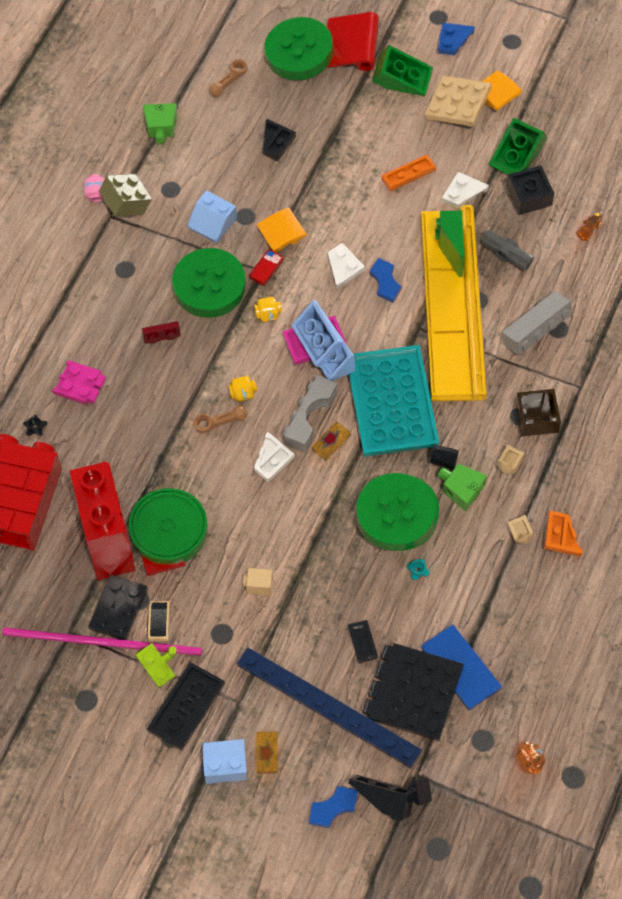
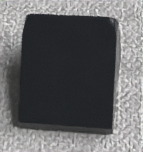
M428 777L417 779L406 788L415 791L413 800L417 806L432 801Z

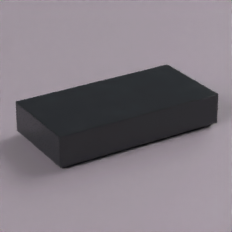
M368 621L349 624L348 630L358 664L378 659Z

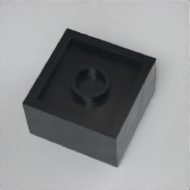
M542 165L508 174L506 188L518 215L552 206L554 191Z

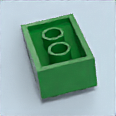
M388 45L379 55L372 82L389 90L425 96L433 67Z
M513 117L488 165L506 174L526 170L539 155L548 137L545 132Z
M462 210L440 211L439 218H436L435 239L439 240V248L458 277H462L465 259Z

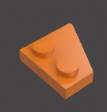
M549 511L544 549L580 557L583 551L578 546L577 535L572 528L570 516L564 513Z

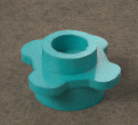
M423 559L414 560L412 563L407 564V569L410 570L413 580H418L422 576L427 577L430 573Z

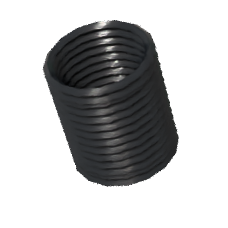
M434 444L430 464L454 470L459 450Z

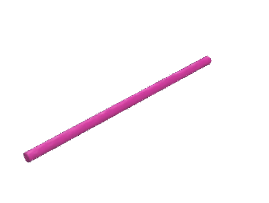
M5 627L2 632L4 636L143 650L151 644L150 642ZM152 643L158 652H168L169 648L174 646L177 649V654L202 655V648Z

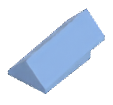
M313 300L291 326L314 365L321 367L328 380L334 381L355 372V356L317 301Z

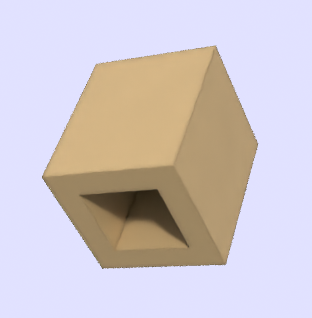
M248 568V575L244 574L243 586L247 588V594L271 596L272 570Z

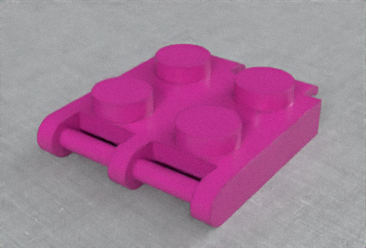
M67 360V366L63 374H60V380L56 388H53L52 393L85 405L88 402L95 403L99 390H101L106 380V376L102 375L100 370Z

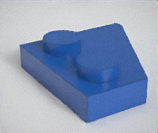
M442 23L438 54L456 55L459 48L467 42V38L474 34L475 26Z

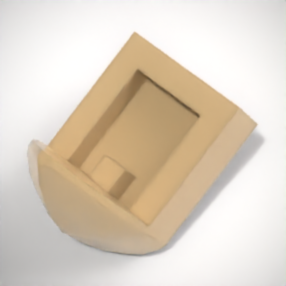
M507 445L497 461L498 467L504 474H513L517 471L525 454Z
M526 515L507 522L515 543L527 545L532 540L534 533Z

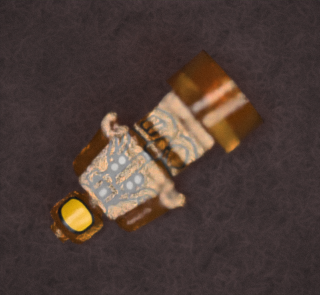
M597 212L594 216L583 221L585 225H582L577 231V236L581 240L588 241L593 235L594 229H599L601 214Z

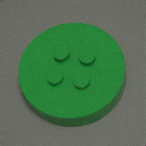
M294 17L280 22L269 32L264 44L267 63L271 70L278 76L289 80H304L320 74L328 67L334 54V46L329 29L322 22L309 17Z
M203 248L187 254L178 262L172 276L174 296L178 304L185 311L199 317L212 318L231 312L240 304L246 291L245 271L240 261L231 253L217 248Z
M389 473L376 477L362 489L357 501L356 518L360 531L369 542L385 550L403 551L419 545L428 537L434 526L436 506L432 493L420 480L407 474Z
M164 488L150 492L136 503L130 514L129 533L132 544L140 556L152 562L160 564L186 562L197 555L206 542L208 535L206 512L199 500L186 491Z

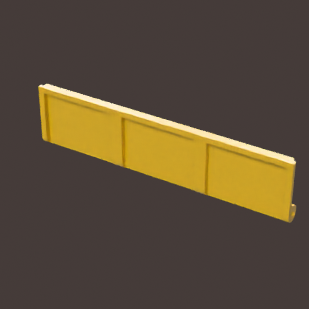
M464 205L460 208V211L462 210L465 254L462 277H458L439 248V240L435 239L436 218H439L440 211H421L431 401H474L487 398L474 207L471 205Z

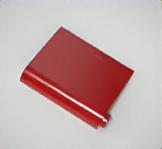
M366 12L328 18L327 28L332 36L334 54L327 68L356 64L362 71H371L374 68L379 26L378 14Z

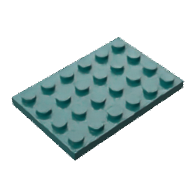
M420 345L353 354L355 356V372L349 374L363 456L432 448L434 444L439 445Z

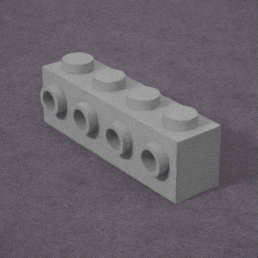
M554 291L502 331L503 345L518 355L528 350L534 343L541 340L548 332L570 317L572 314L571 301Z

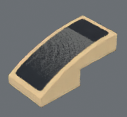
M150 601L148 641H168L170 601Z

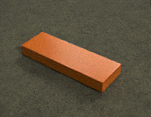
M426 154L381 175V180L391 192L436 171V166Z

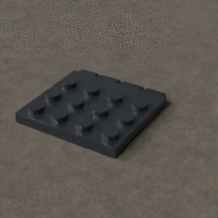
M396 643L393 646L385 645L381 659L387 661V663L379 662L375 678L381 680V682L373 680L368 695L375 700L367 699L362 713L368 715L369 719L374 722L440 742L464 663Z

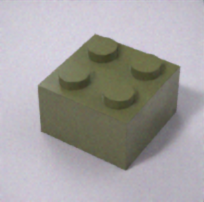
M136 174L107 175L99 189L101 196L115 217L144 215L152 201V198Z

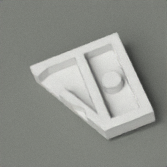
M458 172L443 195L442 202L458 209L466 202L475 199L479 193L487 192L489 185Z
M343 243L328 252L337 289L365 271V266Z
M267 432L264 444L259 452V458L255 463L254 471L265 481L269 482L295 458V454Z

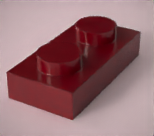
M178 321L142 328L145 344L181 337Z

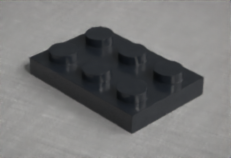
M110 574L89 623V630L113 638L127 640L148 587Z

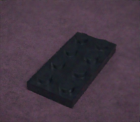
M190 662L149 724L147 732L183 751L224 687L225 681Z

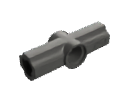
M487 230L480 240L482 245L495 252L498 259L503 262L509 261L524 271L528 270L534 260V257L520 249L513 239H504L491 230Z

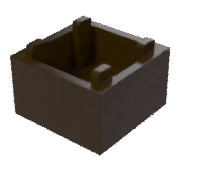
M555 389L517 392L515 407L521 437L559 433L561 419Z

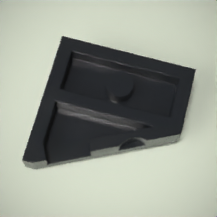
M266 119L263 154L279 161L295 139L296 132Z

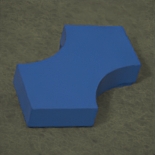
M378 258L370 270V276L378 282L377 296L393 303L402 290V286L393 278L394 265Z
M338 786L335 794L330 799L324 802H313L309 824L330 828L332 821L340 814L353 813L358 791Z

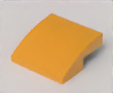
M498 70L482 80V82H489L492 85L485 104L496 111L522 93V89L514 81Z
M290 208L278 211L256 224L275 253L290 243L292 245L296 244L307 236V233Z

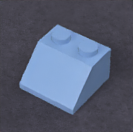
M206 190L196 202L187 228L218 243L237 219L236 206Z
M244 739L203 743L206 784L247 780Z

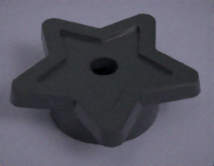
M36 414L28 419V421H24L23 425L27 428L26 435L37 434L42 436V429L47 425V421H41Z

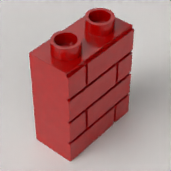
M0 434L1 544L35 551L62 471L58 453L55 452L56 450L53 446L47 443L35 442L32 447L19 445V441L10 435Z
M105 461L69 470L97 581L109 578L110 574L118 576L136 571L110 463Z

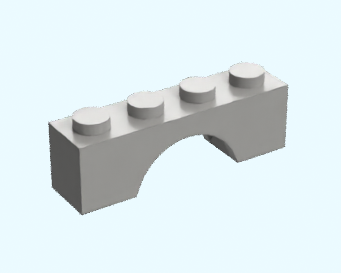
M318 375L314 381H310L307 388L308 393L306 396H302L298 411H294L290 426H286L283 432L285 445L306 453L314 438L313 428L307 422L308 416L318 408H330L337 394V383Z

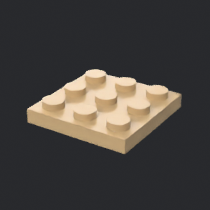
M442 76L425 112V118L474 127L492 89L491 83Z

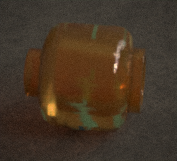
M526 742L521 744L515 754L521 770L527 774L541 772L546 763V758L539 745Z

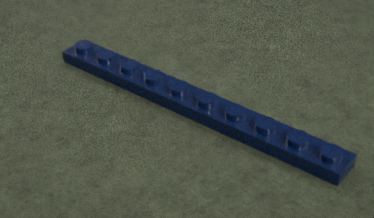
M249 647L237 662V666L408 768L411 769L420 756L422 749Z

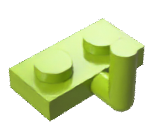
M151 643L135 654V657L158 689L175 677L167 662L176 656V647L171 646L168 652L161 656Z

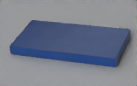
M451 625L421 645L423 652L464 663L455 694L468 711L502 689L501 684L454 625Z

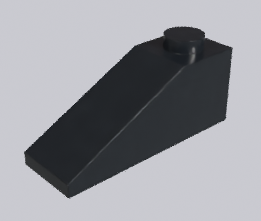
M360 775L349 779L351 786L380 812L390 816L392 820L402 821L411 815L415 791Z

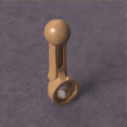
M242 59L233 60L230 64V73L217 83H212L209 86V93L214 97L220 96L227 86L247 72L248 65L246 61Z
M237 406L233 411L213 418L208 414L202 413L194 418L193 425L196 431L206 433L229 422L244 420L247 417V410L243 406ZM202 421L208 422V425L205 428L199 427V424Z

